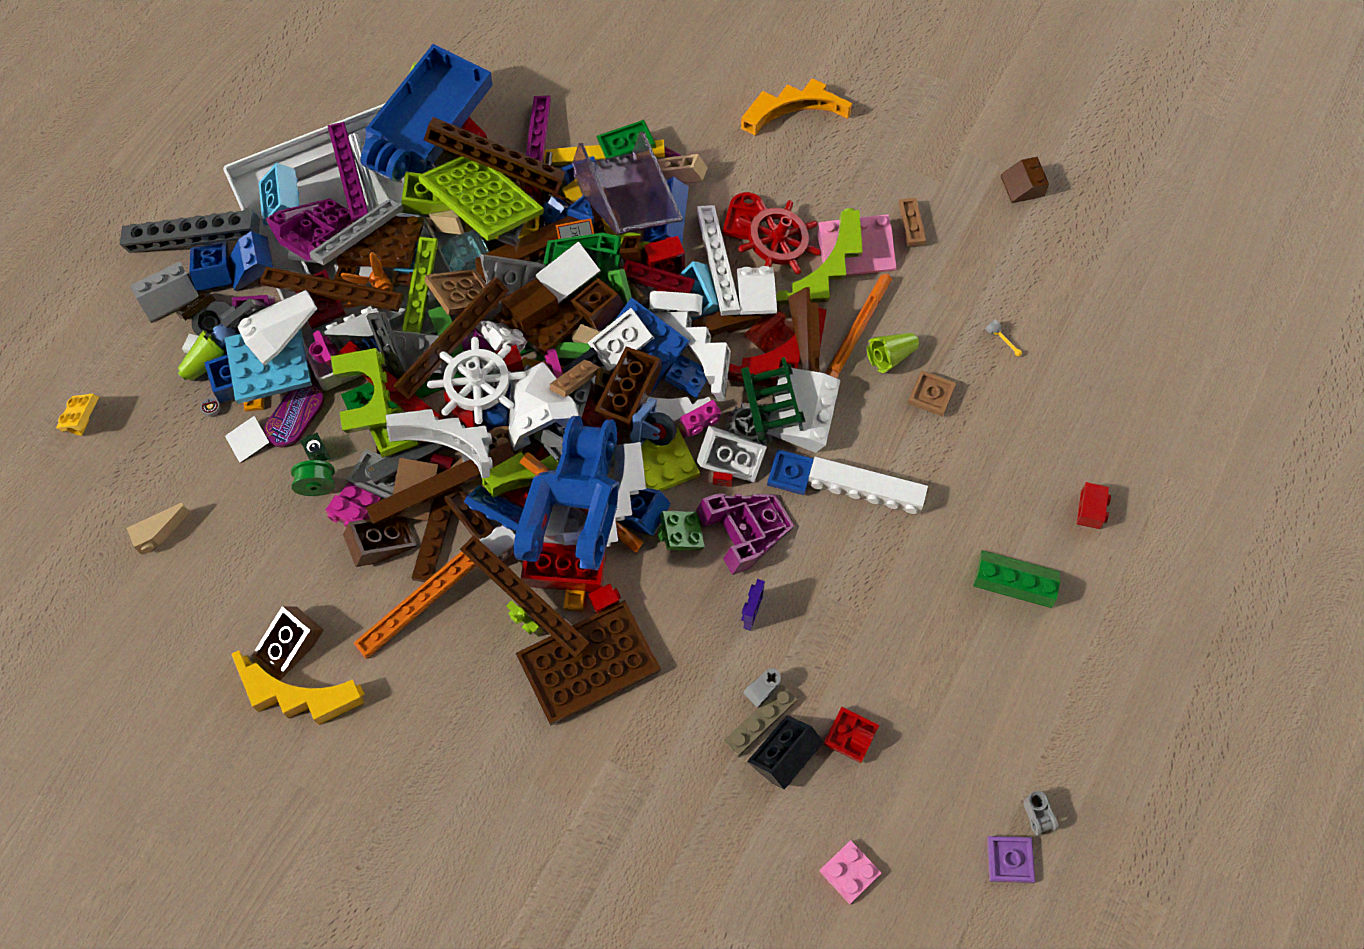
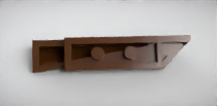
M805 287L790 295L788 303L803 370L820 372L818 303H810V287Z

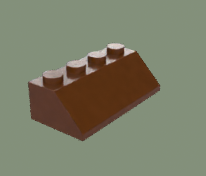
M626 346L595 408V412L606 420H614L616 427L631 432L633 429L632 417L634 413L640 410L642 404L646 403L662 370L661 359Z

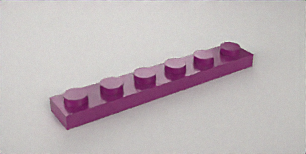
M550 95L534 96L526 155L541 162H544L551 107Z

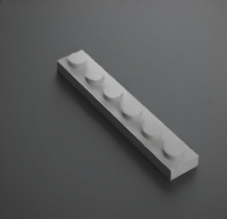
M389 198L311 251V259L322 265L330 262L402 212V204Z

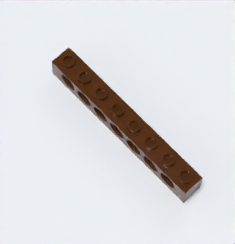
M432 117L427 127L424 141L552 194H558L565 171L435 117Z

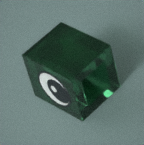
M318 433L310 434L300 440L309 460L326 461L331 459Z

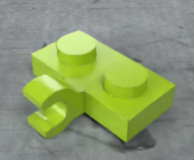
M512 600L506 605L510 610L508 613L510 618L516 624L523 622L522 628L530 635L534 633L539 636L543 632L522 607H518Z

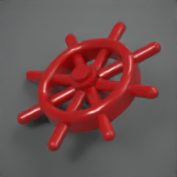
M758 198L756 205L760 212L754 217L752 222L741 217L736 218L737 224L749 228V243L740 245L738 250L745 252L753 249L760 258L766 261L764 266L772 267V264H790L796 275L801 274L802 270L796 260L802 256L804 251L816 256L821 254L820 249L808 245V230L817 227V222L811 221L804 224L796 214L791 212L793 207L792 200L787 201L785 209H767L762 199ZM773 219L780 220L779 224L776 225ZM763 221H766V223L768 224L769 228H766V227L761 226V225H759V224L762 223ZM758 232L767 235V237L759 239ZM798 234L799 241L789 236ZM771 243L770 250L766 248L764 245ZM787 244L794 246L797 249L791 252ZM778 247H781L784 254L776 253Z

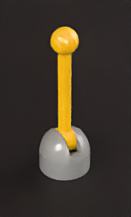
M996 319L989 323L985 330L991 335H999L1014 350L1016 356H1021L1022 351L1017 349L1001 333V324Z

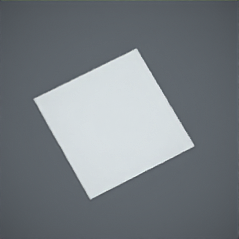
M255 416L225 435L239 463L269 443Z

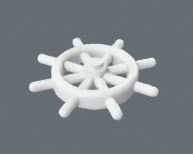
M473 337L471 339V350L462 352L454 358L446 352H441L440 358L448 363L443 380L429 381L427 386L429 388L445 387L451 401L442 409V414L446 416L458 406L474 411L475 423L481 424L482 410L491 408L499 402L509 409L514 408V403L505 397L509 381L524 379L526 373H508L507 366L502 359L511 351V347L506 345L495 354L488 350L479 349V340L477 337ZM480 361L489 362L483 369L480 368ZM495 366L500 371V374L487 375ZM457 371L466 376L463 378H454ZM499 382V385L495 389L488 383ZM466 385L459 393L453 388V386ZM473 390L474 399L465 398ZM481 390H485L490 395L481 398Z

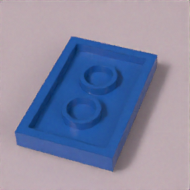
M480 485L468 494L464 501L472 510L486 514L487 518L502 523L507 529L517 530L523 512L521 507L499 495L493 498L487 489Z

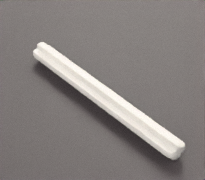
M353 133L349 135V140L371 211L379 206L369 170L361 164L362 147L358 134Z

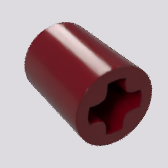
M433 454L431 463L438 464L437 471L444 472L456 463V458Z

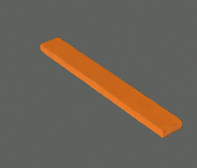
M461 551L353 644L368 659L474 569L476 565Z

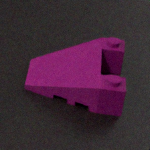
M716 494L703 498L696 509V513L704 527L721 522L732 540L734 546L730 547L723 558L732 575L749 570L794 527L777 496L773 494H753L752 496Z

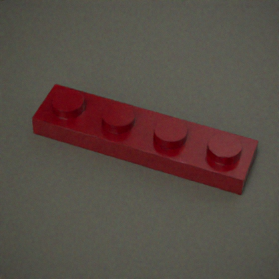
M626 260L623 267L627 280L666 292L691 293L695 284V279Z

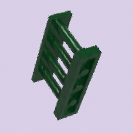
M785 357L781 358L782 368L755 375L754 373L750 374L748 367L741 369L759 442L766 440L765 433L768 430L798 422L800 431L804 430L802 423L806 421L803 411L799 412L790 379V375L793 374L791 363L787 364ZM786 375L787 383L762 390L754 389L753 385L757 384L756 382ZM790 390L792 399L766 406L758 405L757 400H760L761 397ZM794 406L796 415L770 422L762 421L761 416H764L765 413Z

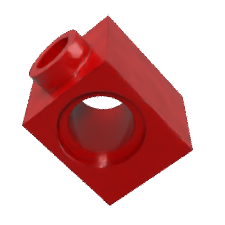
M610 583L589 593L590 602L596 613L618 604L619 599H621L617 588L613 589Z

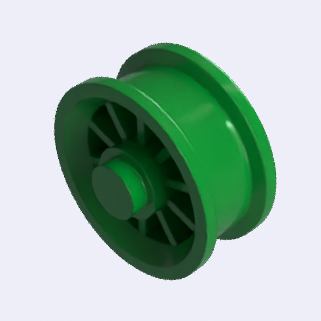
M308 460L299 462L291 468V474L294 477L291 488L299 495L322 496L335 489V481L332 479V476L335 474V468L328 462Z

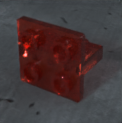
M779 311L775 316L771 313L765 314L761 320L745 333V337L764 353H768L786 343L795 333L785 325L786 315Z

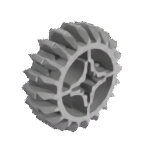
M742 403L741 408L735 406L734 411L729 412V417L726 418L725 424L726 431L767 446V442L772 441V435L765 433L766 440L759 442L758 437L755 436L757 434L749 403L748 406ZM770 412L761 416L762 421L768 422Z

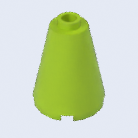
M206 331L201 332L178 367L180 370L178 374L184 380L189 379L192 381L206 373L207 370L204 362L225 356V349L220 348L211 335L209 337L205 336Z
M913 333L873 337L868 341L870 345L867 346L866 350L871 365H876L878 372L885 373L917 350L919 339Z

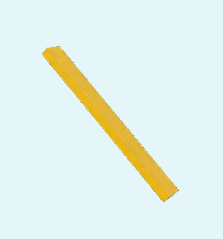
M664 139L654 140L656 148L619 161L665 157ZM600 145L545 149L543 163H545L547 152L553 153L552 166L570 165L594 156L596 163L607 161Z

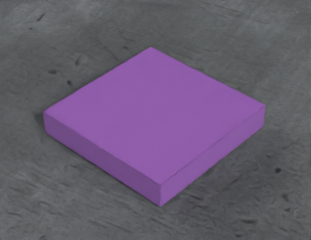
M987 837L990 882L1035 883L1031 837Z

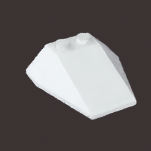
M305 290L251 314L248 318H244L237 327L245 344L265 366L283 350L318 308Z

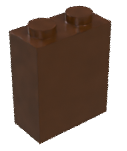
M537 278L501 300L503 315L506 318L509 317L516 328H520L524 333L560 311L557 297Z

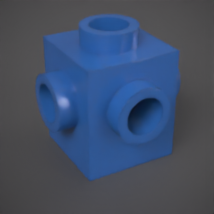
M551 197L543 205L544 211L542 216L545 218L544 221L551 224L567 217L566 209L570 206L558 197Z

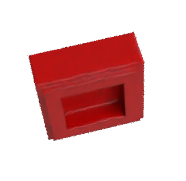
M713 472V485L732 487L733 474Z

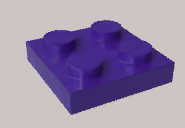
M757 579L756 584H752L750 587L748 603L745 602L742 609L741 621H744L743 629L752 630L764 596L765 581Z

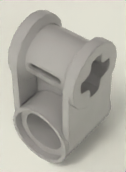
M767 669L745 689L743 694L757 708L760 707L779 688L781 681L780 673L776 669ZM768 677H769L770 679H772V678L774 677V678H775V683L772 682V681H771L770 683H768Z
M1034 791L1024 799V807L1034 834L1039 836L1044 831L1058 830L1057 819L1052 812L1046 795L1040 791ZM1033 797L1039 800L1040 807H1035L1032 804L1031 799Z

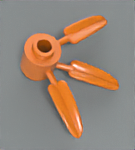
M373 252L370 253L373 271L369 277L341 273L343 279L355 284L366 285L367 282H370L373 288L392 291L394 288L386 272H384L379 258ZM349 302L343 305L344 308L359 306V304Z

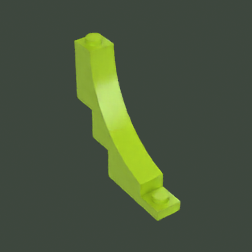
M847 208L841 211L839 215L838 237L829 257L813 273L792 283L791 293L788 290L778 291V294H776L777 304H789L788 297L805 287H810V302L829 300V280L844 279L846 276L845 258L860 257L863 253L859 210Z

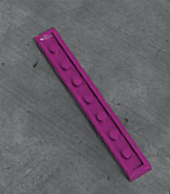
M345 122L328 125V130L351 220L354 223L369 212Z

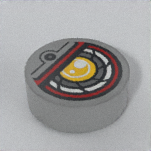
M215 398L205 399L200 406L201 411L207 417H214L221 411V405Z

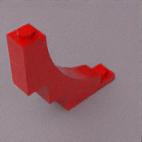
M818 307L821 348L827 309ZM796 334L786 343L768 353L743 358L741 366L729 364L727 380L744 383L741 369L748 367L750 374L754 373V375L782 368L781 358L785 357L787 364L791 363L792 368L798 369L800 352ZM778 376L758 381L754 385L776 386Z

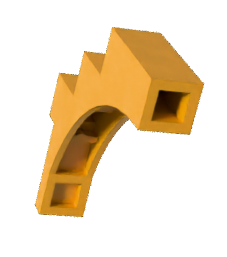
M812 78L802 91L788 84L778 97L762 91L741 117V129L756 135L773 119L799 110H825L848 119L851 115L852 103L826 91V84Z

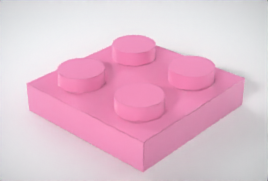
M851 840L819 871L849 904L881 875L878 868Z

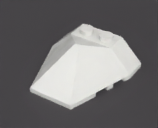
M544 362L524 371L526 373L524 379L511 380L510 400L514 403V408L509 411L508 435L513 451L531 444L529 435L555 422L565 427L571 416H579L576 404L569 395L564 398L550 390V383L557 378Z

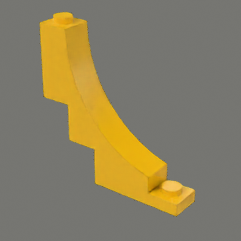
M239 650L231 654L251 705L257 712L279 702L283 714L288 719L309 709L314 721L321 725L365 703L362 697L365 695L361 684L357 685L353 679L325 688L296 687L270 676L257 663L252 664L248 655L244 656Z

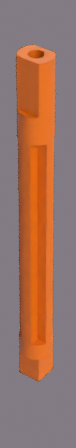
M880 275L825 374L834 378L839 376L892 281L890 275Z
M529 452L519 462L535 475L541 472L552 471ZM579 508L588 515L589 509ZM616 521L618 539L636 553L644 541Z

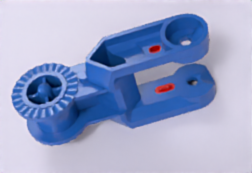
M573 415L568 419L564 430L562 455L557 469L541 472L533 478L514 538V554L517 560L537 562L542 552L544 535L553 506L562 505L589 509L584 528L578 537L576 557L580 559V568L599 569L618 504L619 482L607 477L615 461L614 449L618 440L617 427L614 420H605L602 427L599 428L583 426L582 419L579 416Z

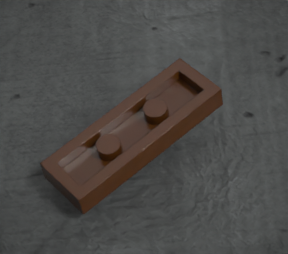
M461 487L446 495L444 501L472 536L474 535L480 540L492 533L493 527L481 512L472 510L464 503L467 495Z

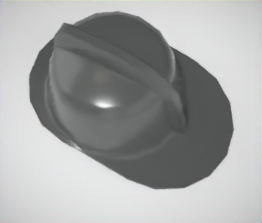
M216 301L197 312L192 319L194 333L199 336L202 331H206L205 336L209 337L213 332V328L222 324L221 315L231 306L228 303Z

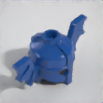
M509 383L507 393L505 394V397L508 399L511 392V383ZM501 402L491 408L482 410V424L486 427L487 432L496 427L509 426V408Z

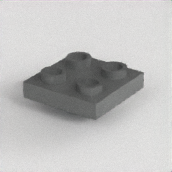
M249 298L239 307L233 305L221 315V322L226 328L239 330L237 326L244 318H248L251 314L267 307L263 302Z

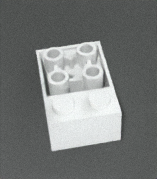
M371 306L361 310L362 314L357 317L352 314L343 318L344 323L338 325L337 322L326 326L327 330L324 333L371 336L373 332L366 316L369 313L378 312L377 308L372 309Z

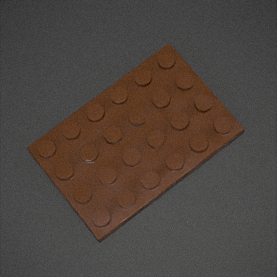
M625 600L572 625L590 643L577 658L570 654L552 636L516 653L550 726L661 671V667Z

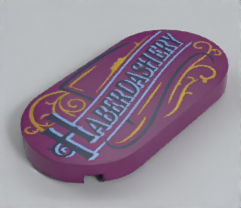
M312 383L311 386L288 391L265 424L264 433L272 445L283 448L293 445L300 440L324 404L323 394L317 385Z

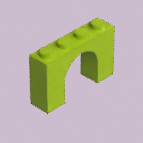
M374 348L331 356L333 375L338 379L365 375L370 377L374 384V395L367 405L339 412L342 431L352 433L387 426L386 415L393 414L388 405L390 393L385 387L387 375L385 371L383 372L382 365L385 364L383 354Z

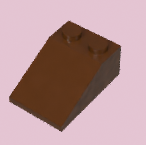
M398 516L376 526L373 525L371 519L352 521L348 523L343 534L356 567L376 564L417 546L406 518Z
M282 606L251 656L275 678L281 680L312 649L324 629L297 606Z

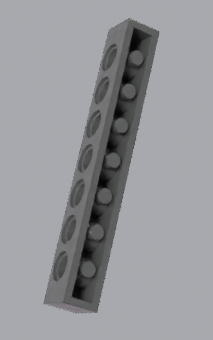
M245 209L236 212L229 211L227 213H213L205 216L197 215L189 218L122 226L119 245L129 253L238 240L250 231L259 234L260 218L253 210Z

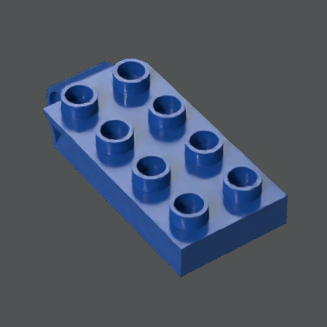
M432 44L366 127V140L360 158L362 166L393 182L400 181L405 176V172L420 174L427 172L444 150L441 147L424 141L426 130L432 117L461 128L493 86L491 72Z

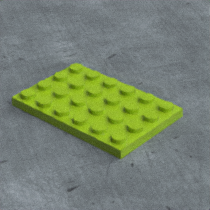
M462 156L419 175L420 183L487 241L542 215L544 211L542 206L501 172Z

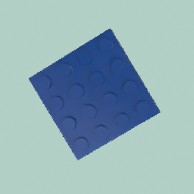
M631 297L616 319L632 308L654 337V339L639 350L661 359L662 370L650 393L651 395L690 341ZM599 359V366L602 367L604 364Z

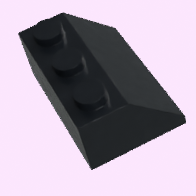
M786 715L747 762L772 784L785 790L818 751L824 741L811 725Z

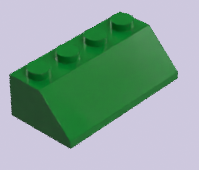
M981 550L973 587L1052 608L1058 597L1061 582L1060 571Z

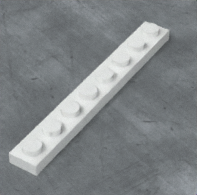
M697 206V215L721 316L740 314V306L715 206Z

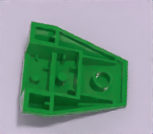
M597 233L549 240L547 242L544 258L546 266L579 242L601 271L571 295L576 297L597 278L611 288L607 272L620 269L622 258L620 254L621 236Z

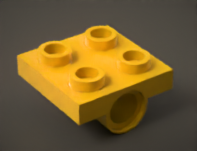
M95 394L72 396L67 401V407L64 413L60 415L56 428L62 432L69 431L72 434L82 436L99 397Z

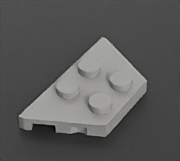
M485 254L480 255L486 284L494 277H497L509 290L505 296L510 295L536 279V274L546 266L539 262Z

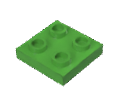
M662 511L660 513L661 525L658 530V536L660 541L665 542L667 550H702L705 547L696 512Z

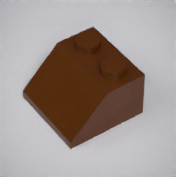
M1038 156L1022 159L1001 174V179L1011 203L1045 197L1049 182Z
M599 278L571 300V303L585 320L598 332L617 317L625 307L618 293Z

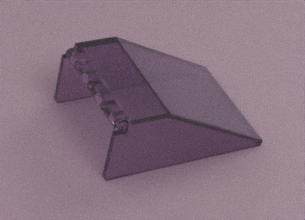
M644 131L639 133L632 151L633 153L621 155L620 157L605 158V162L603 159L590 161L583 143L578 144L572 162L574 167L573 174L582 195L616 235L683 220Z

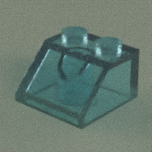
M476 230L452 237L441 249L452 272L469 269L476 270L475 258L489 252L481 235Z

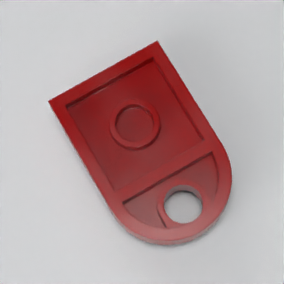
M743 192L731 199L722 236L749 240V228L737 224L736 218L741 217L751 222L753 221L754 217L760 212L756 205V200L760 198L758 195L751 192ZM747 199H750V200H752L753 202L750 203V204H748V203H745L744 201L747 200Z

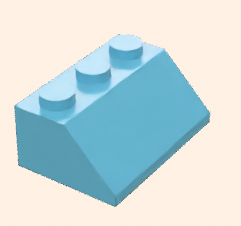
M276 162L258 182L263 225H268L266 218L280 210L300 206L295 169Z
M693 261L679 274L695 279L691 294H699L703 297L702 315L691 317L692 321L720 311L712 274L708 265Z

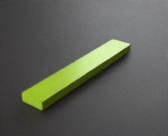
M419 237L402 331L422 333L430 291L424 280L425 275L433 274L439 242L436 238Z

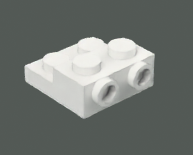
M481 321L476 326L495 351L501 350L506 345H517L520 353L527 343L521 331L509 329L502 322Z

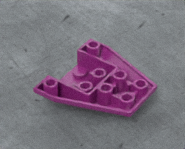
M330 198L280 210L266 218L279 244L306 261L312 260L310 257L311 251L348 227L352 221L349 210Z

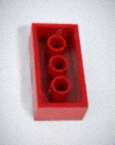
M543 543L542 552L537 562L523 561L521 579L531 588L593 592L603 587L606 551L599 569L590 570L580 568V559L576 557V545Z

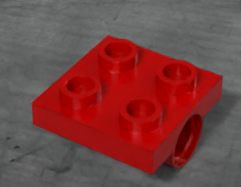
M841 706L823 745L861 764L879 725Z

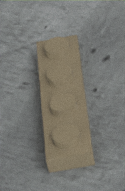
M782 685L724 740V743L739 757L797 702V698Z

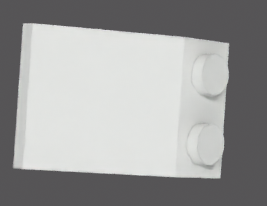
M761 266L760 268L743 267L737 269L740 315L777 313L773 267Z
M708 426L697 463L703 468L730 473L734 477L754 482L767 447L728 431Z

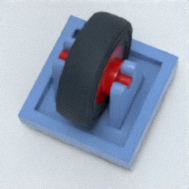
M650 398L646 403L642 404L637 413H634L632 417L633 429L630 433L631 443L641 442L642 445L648 439L655 445L664 446L668 445L675 438L677 433L676 425L670 416L656 412V399Z

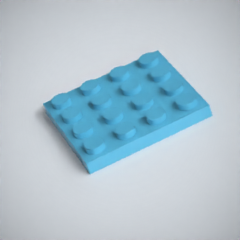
M301 328L283 350L265 366L245 344L241 334L225 338L234 396L237 404L312 385Z

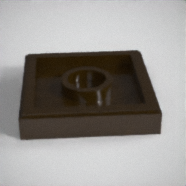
M204 292L176 311V314L179 318L186 321L216 299L212 294Z

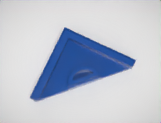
M585 193L566 209V215L579 220L591 218L592 224H594L588 194Z

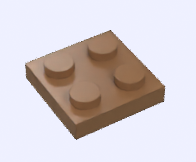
M921 370L907 404L943 417L956 383Z

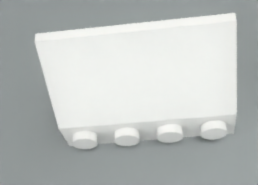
M792 368L793 374L790 375L798 410L799 412L803 411L806 421L802 423L804 430L800 431L797 422L770 429L766 433L817 453L826 446L840 380L825 373ZM786 375L779 376L777 385L787 383ZM790 390L776 393L773 403L792 399ZM794 406L770 412L768 422L796 415Z

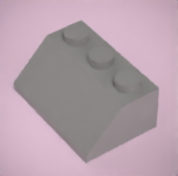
M180 262L130 285L136 299L151 323L181 309L199 296Z

